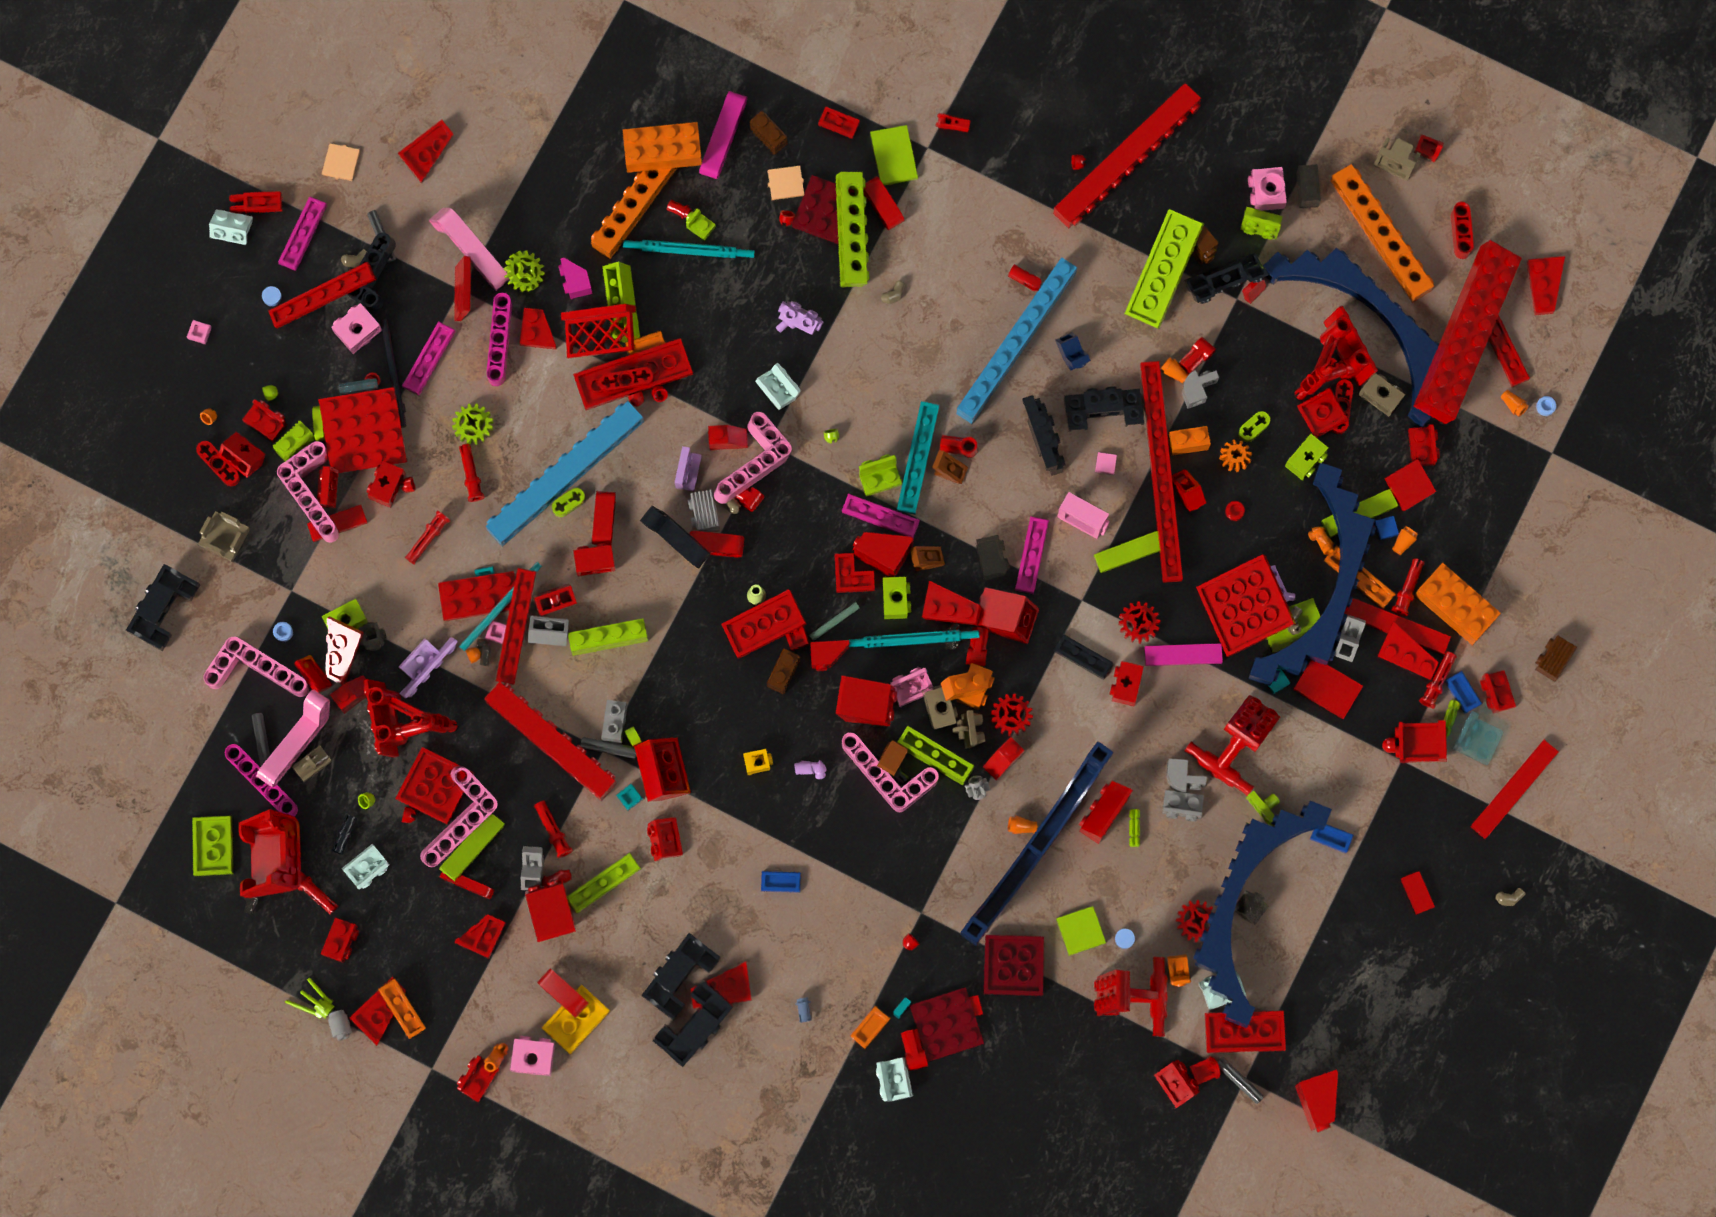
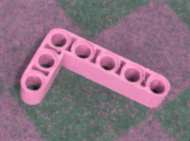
M442 208L429 219V222L438 232L446 233L465 256H470L471 264L494 290L497 291L509 280V278H504L507 272L503 270L502 266L454 210Z
M755 412L751 416L747 427L751 435L765 451L718 483L714 493V498L718 503L724 504L735 498L785 463L791 453L792 447L790 443L762 412ZM766 436H771L773 440L768 439ZM778 450L784 451L785 454L780 453ZM764 460L770 461L771 464L765 463ZM749 470H754L757 474H753ZM735 480H740L742 484L736 483ZM720 490H725L728 494H723Z
M315 441L282 463L277 469V475L321 537L326 542L331 543L338 539L339 531L302 480V478L328 460V452L322 442ZM323 450L320 455H315L317 451ZM307 461L304 466H299L301 462ZM291 472L288 477H284L285 473ZM297 486H302L300 490L294 491ZM312 500L309 505H304L306 501ZM322 514L320 519L314 520L317 515ZM333 529L331 533L325 534L326 530Z
M230 637L226 640L204 674L205 683L211 689H219L237 663L241 661L295 696L303 697L309 692V685L303 677L238 637ZM234 643H239V649L232 651L231 646ZM250 653H255V659L248 661L247 656ZM224 659H228V665L225 667H221V661ZM266 663H271V669L264 671L263 666ZM288 673L286 680H279L280 674ZM218 675V680L215 683L209 682L211 676ZM304 683L302 690H295L296 684Z
M314 689L310 691L304 700L303 716L261 766L256 777L272 788L276 786L328 721L330 712L329 699Z
M847 733L842 738V748L888 804L897 812L905 811L938 782L937 770L930 767L924 769L901 788L888 772L877 766L879 761L856 734ZM854 739L856 742L855 746H846V740ZM859 754H866L868 760L865 762L859 761L857 758ZM877 768L881 773L879 776L874 777L870 774V770ZM931 773L935 776V780L927 782L924 776ZM885 783H890L893 789L887 792L883 790L882 786ZM916 785L920 788V792L912 794L909 790L910 787ZM897 798H903L905 804L897 806L894 801Z
M463 766L454 767L451 771V778L473 803L423 849L420 857L422 862L428 867L437 866L497 808L495 797ZM463 770L465 772L464 779L457 780V773ZM474 784L478 785L477 793L471 794L470 787ZM490 798L492 802L490 807L484 808L483 801ZM476 812L477 819L472 822L469 821L470 813ZM459 825L463 826V832L460 835H455V828ZM444 839H448V847L441 848V841ZM429 853L435 854V859L432 862L426 861V856Z

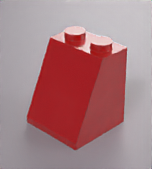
M864 532L861 537L858 535L853 543L854 557L889 577H896L910 553V548H913L914 538L910 536Z
M985 588L979 600V605L982 608L979 623L976 626L988 629L990 633L1028 644L1039 608L1026 596Z
M841 676L836 714L845 722L890 726L891 721L894 719L893 704L897 700V691L891 684Z
M558 879L547 882L546 886L534 885L529 887L528 891H525L537 942L576 932V925L563 881L559 882Z
M1337 1070L1295 1085L1311 1131L1316 1129L1318 1133L1331 1128L1330 1124L1335 1122Z

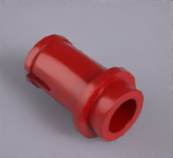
M671 200L667 206V211L685 219L692 211V208H689V205L684 206Z

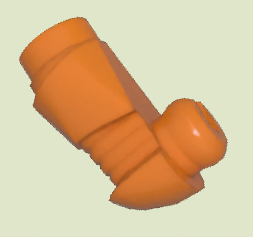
M1324 527L1312 528V531L1308 533L1310 540H1317L1324 555L1334 552V543L1327 536L1326 529Z
M505 1043L496 1044L490 1055L485 1059L484 1067L487 1071L493 1072L499 1068L508 1051V1046Z

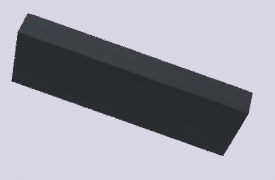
M1064 634L1054 649L1055 653L1103 680L1113 665L1112 661Z

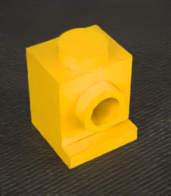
M766 749L743 754L748 775L770 770V765H773L771 753L767 754ZM757 760H761L763 763L762 765L757 766L755 762Z

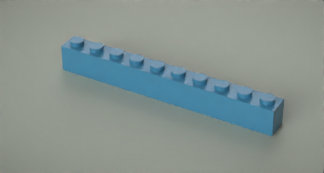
M1061 257L957 407V415L973 424L1076 275V266Z
M628 401L625 404L621 403L618 405L615 413L611 416H606L598 428L591 429L583 441L579 440L573 445V449L568 454L564 453L560 456L557 464L549 466L541 478L534 479L526 491L522 490L515 497L516 500L511 504L507 503L503 506L502 512L499 515L492 516L487 521V531L503 547L643 424V416Z

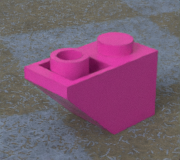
M561 258L562 265H558L560 275L565 276L566 282L563 283L565 294L569 293L570 299L592 294L587 271L566 258Z

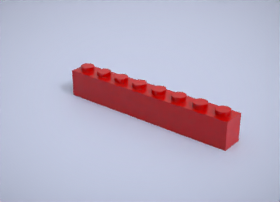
M499 682L484 698L486 703L602 801L617 784L614 780L616 776L608 769L606 771L600 768L601 763L594 757L588 758L585 755L587 752L580 745L574 746L571 743L572 739L566 733L560 734L556 730L558 727L552 721L546 722L542 718L543 714L537 708L532 710L527 705L529 702L521 695L517 697L513 693L515 690L509 684L505 683L503 685Z

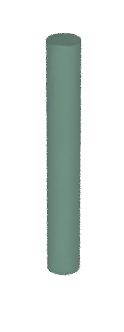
M856 602L815 630L809 635L810 639L815 641L859 609Z

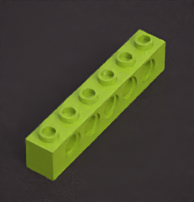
M840 172L836 175L841 287H863L867 284L870 277L866 264L869 260V254L866 252L868 235L865 233L867 216L864 215L866 197L863 196L865 178H863L862 172ZM848 189H852L855 192V197L849 194ZM849 207L855 209L856 215L850 213ZM850 226H854L856 228V234L851 232ZM851 244L856 245L857 252L852 251ZM852 263L858 265V271L852 268Z

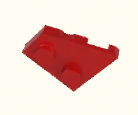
M524 308L520 346L556 350V344L543 310Z
M487 914L479 923L468 929L469 931L460 938L458 937L455 943L486 958H490L506 923Z

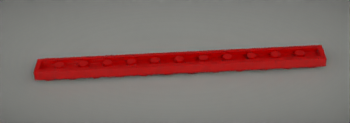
M1141 362L1140 371L1163 583L1180 582L1183 580L1160 362Z

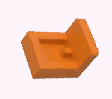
M1187 955L1168 956V973L1171 985L1181 987L1185 986L1186 983H1191Z

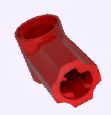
M1202 336L1179 361V364L1186 373L1190 374L1203 361H1207L1216 349Z
M942 435L940 451L972 458L978 452V445L973 437L961 438ZM972 444L974 449L967 451L964 449V446Z
M735 480L736 483L742 484L740 480ZM749 487L735 498L747 510L754 512L765 496L754 487Z
M972 627V631L979 630L980 638H971L966 664L971 665L973 663L985 667L988 629Z
M914 1029L901 1033L908 1070L927 1067L928 1063L925 1051L921 1046L918 1030Z

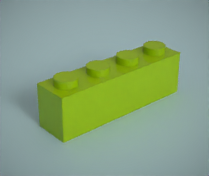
M621 262L602 266L608 306L620 304L636 306L630 266ZM637 311L633 313L634 339L640 338ZM627 317L622 318L618 323L623 329L627 325ZM615 327L612 336L617 339L621 331ZM624 335L621 342H628V338Z
M644 618L568 633L573 656L648 642Z
M909 726L906 727L897 742L907 748L909 754L963 786L973 771L974 765Z

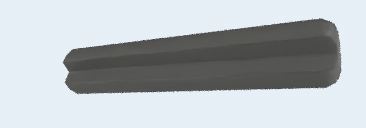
M377 211L368 212L367 215L375 235L382 232L386 233ZM394 251L390 256L388 263L396 260Z
M255 713L252 715L261 768L269 758L270 751L263 714Z
M583 737L580 746L583 749L636 758L633 746Z
M1224 1057L1217 1061L1220 1070L1256 1104L1264 1098V1095Z

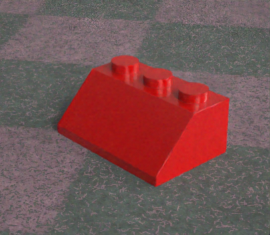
M677 738L649 739L634 746L648 802L663 801L691 793Z
M1111 781L1109 785L1106 783L1100 791L1102 794L1100 800L1095 799L1089 809L1092 810L1088 817L1085 815L1079 823L1081 826L1079 832L1099 844L1130 798L1133 790L1114 781Z

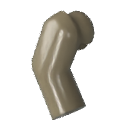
M363 249L357 256L345 254L341 257V262L346 267L355 268L359 266L367 251Z
M896 281L893 291L882 294V302L892 304L899 301L902 297L905 283Z
M736 498L724 503L730 507V513H739L741 505Z
M1294 606L1291 613L1296 625L1287 628L1292 635L1301 632V626H1299L1297 619L1302 610Z
M1518 888L1513 894L1498 892L1495 898L1501 905L1514 906L1526 894L1521 888Z

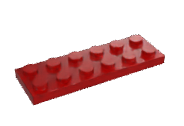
M679 338L575 373L573 376L586 411L632 394L652 389L658 385L661 386L693 375L682 340ZM641 367L650 368L653 372V382L648 386L610 393L603 392L599 387V379L604 374ZM643 372L641 377H637L636 373L633 374L635 383H638V378H643L646 381L647 377L650 376L646 372ZM624 375L621 378V383L624 385H628L632 381L629 375ZM614 377V382H609V379H605V383L602 384L606 385V388L610 387L611 383H616V386H619L617 377Z

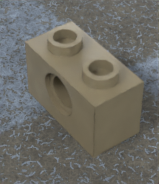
M1375 373L1361 389L1359 396L1390 417L1403 400L1405 394L1400 387L1393 386L1387 382L1386 377ZM1384 390L1388 396L1383 397L1378 391Z
M938 685L922 690L931 727L937 729L955 724V718L958 717L956 707H952L951 700H945L942 686ZM944 701L946 704L944 710L938 711L936 708L937 704Z

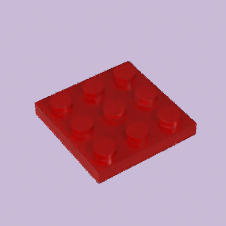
M422 747L395 799L448 825L464 795L463 790L451 778L452 769L460 765ZM463 770L457 773V780L464 779L465 772Z

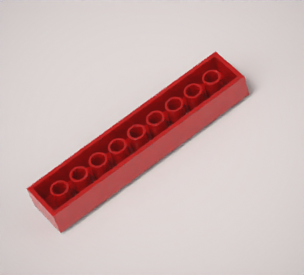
M1492 240L1480 246L1413 407L1444 424L1456 419L1522 257Z

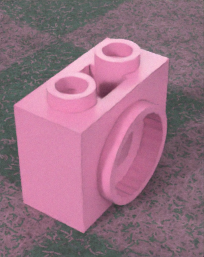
M1282 167L1252 170L1251 176H1248L1249 188L1252 187L1253 194H1250V203L1254 205V209L1261 211L1284 209L1287 202ZM1271 186L1275 191L1269 192L1266 187Z
M361 303L358 306L354 305L348 310V314L343 318H338L332 326L333 332L353 354L361 347L367 345L372 338L382 331L380 324ZM357 327L363 328L360 333H354V329Z
M520 1036L519 1039H514L510 1070L517 1073L551 1076L555 1044L551 1043V1039L539 1038V1041H531V1037ZM532 1054L538 1057L537 1062L533 1065L527 1062L528 1057Z

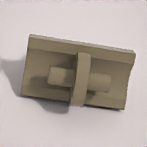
M973 710L961 714V720H957L958 727L952 729L953 733H959V740H964L965 749L985 742L984 733L976 732L975 726H980L983 723L982 714H975Z
M318 746L292 767L303 782H306L331 763L332 760L323 748Z

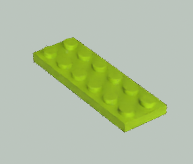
M1171 209L1168 210L1124 314L1160 329L1202 231L1203 223Z

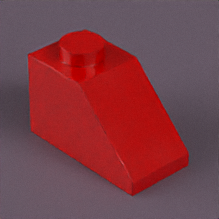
M730 425L708 426L710 450L748 448L747 429Z
M1186 469L1172 475L1173 487L1182 504L1189 512L1206 504L1201 485Z
M849 640L810 642L812 669L826 671L827 668H831L849 649Z
M364 675L343 684L330 694L344 714L367 697L364 693V680H366Z
M1010 737L993 754L983 768L997 781L1024 755L1025 750Z

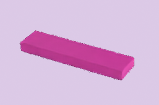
M309 196L278 261L280 265L295 271L297 270L323 216L327 203Z
M438 321L402 385L404 389L420 396L456 331Z
M848 494L842 509L844 514L912 538L920 522L916 518Z
M1030 516L1015 588L1016 591L1034 594L1049 524L1047 519Z
M1221 644L1144 647L1145 666L1223 663Z

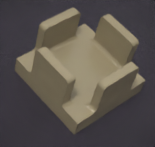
M1386 138L1374 166L1408 181L1421 153L1417 152L1412 161L1408 157L1413 149V145L1397 138L1391 150L1386 147L1390 139Z
M215 511L212 518L207 517L200 530L202 537L198 546L233 562L250 528L226 513L221 512L220 514Z

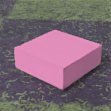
M193 320L187 338L206 344L212 326Z
M1098 452L1095 472L1114 475L1117 455Z
M492 621L485 638L503 644L506 624Z

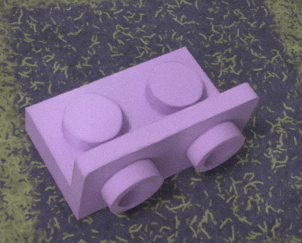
M682 446L675 478V488L693 492L702 456L691 453L689 447Z

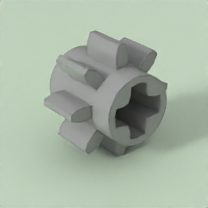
M981 776L971 777L968 780L969 784L965 785L968 796H973L975 800L985 798L987 796L986 791H990L987 779H982Z

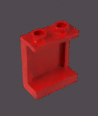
M1438 720V723L1399 722V727H1395V738H1399V746L1395 747L1396 758L1399 757L1400 763L1447 762L1446 720Z

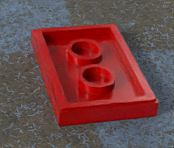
M463 256L455 266L454 321L460 322L470 312V256Z
M1311 660L1293 690L1344 719L1363 685L1329 665Z

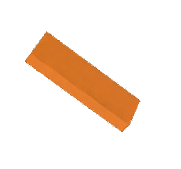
M395 978L378 988L409 1039L426 1029Z

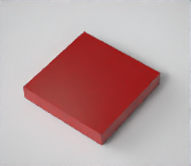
M1330 387L1297 405L1313 436L1316 438L1348 421L1345 412Z
M1418 459L1413 460L1384 478L1402 511L1409 509L1436 492Z

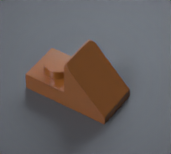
M940 450L932 466L935 469L934 474L957 484H962L968 469L966 465L945 451Z
M915 546L910 548L916 571L945 565L941 547Z
M895 741L888 742L877 766L894 776L908 749Z

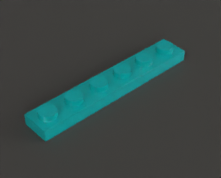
M923 401L920 403L897 511L916 515L939 411V405Z

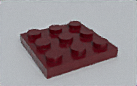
M813 175L811 176L792 223V228L839 244L835 183ZM848 189L849 194L855 197V192L852 189ZM849 207L850 213L856 215L855 209Z
M985 935L984 994L1043 996L1044 937Z
M966 987L910 1005L928 1062L984 1044Z

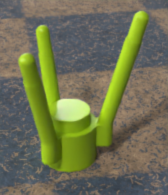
M308 978L307 981L323 1000L317 1001L303 990L300 993L315 1004L314 1009L316 1011L286 1000L285 1003L315 1015L319 1019L321 1017L326 1019L335 1007L332 1005L333 1001L322 992L311 978Z

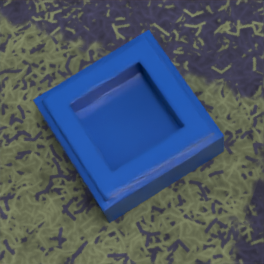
M1394 516L1374 522L1380 540L1399 535Z

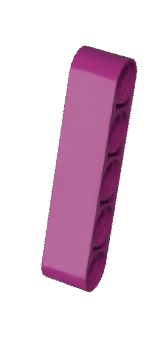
M732 91L728 92L703 158L699 174L714 179L719 178L743 114L747 96Z
M506 293L497 294L493 302L486 373L489 383L496 387L504 383L506 376L512 302ZM502 300L508 302L507 305L503 307L499 306L498 304ZM500 318L506 320V322L502 325L497 324V321ZM497 337H504V340L502 342H495V339ZM495 355H502L501 360H493ZM493 373L501 374L498 379L491 378Z
M236 744L227 746L225 757L278 812L284 813V806L291 804L292 810L285 814L295 817L298 807L277 784L273 788L266 783L258 786L257 780L259 778L256 775L260 767L240 746ZM239 750V756L232 759L230 757L232 751ZM249 763L252 764V770L244 772V766ZM279 791V796L276 799H270L271 792Z

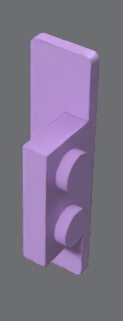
M451 637L438 651L429 641L423 639L399 666L412 679L400 692V695L404 698L413 696L417 691L416 687L421 682L424 683L430 677L429 673L443 663L442 659L455 650L458 641Z

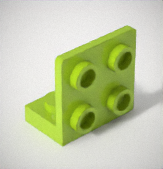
M1246 207L1240 230H1244L1249 235H1262L1263 238L1268 240L1277 239L1283 216Z
M883 455L880 457V460L874 462L867 460L859 466V478L866 497L902 485L896 467L895 455Z

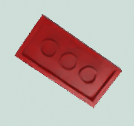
M510 571L438 583L443 620L450 621L488 615L514 587L515 572ZM511 601L501 612L509 611Z
M788 589L722 623V627L737 658L740 659L807 623L791 590Z
M1284 1011L1253 1012L1247 1028L1225 1020L1226 1014L1224 1013L1204 1014L1206 1053L1286 1050Z

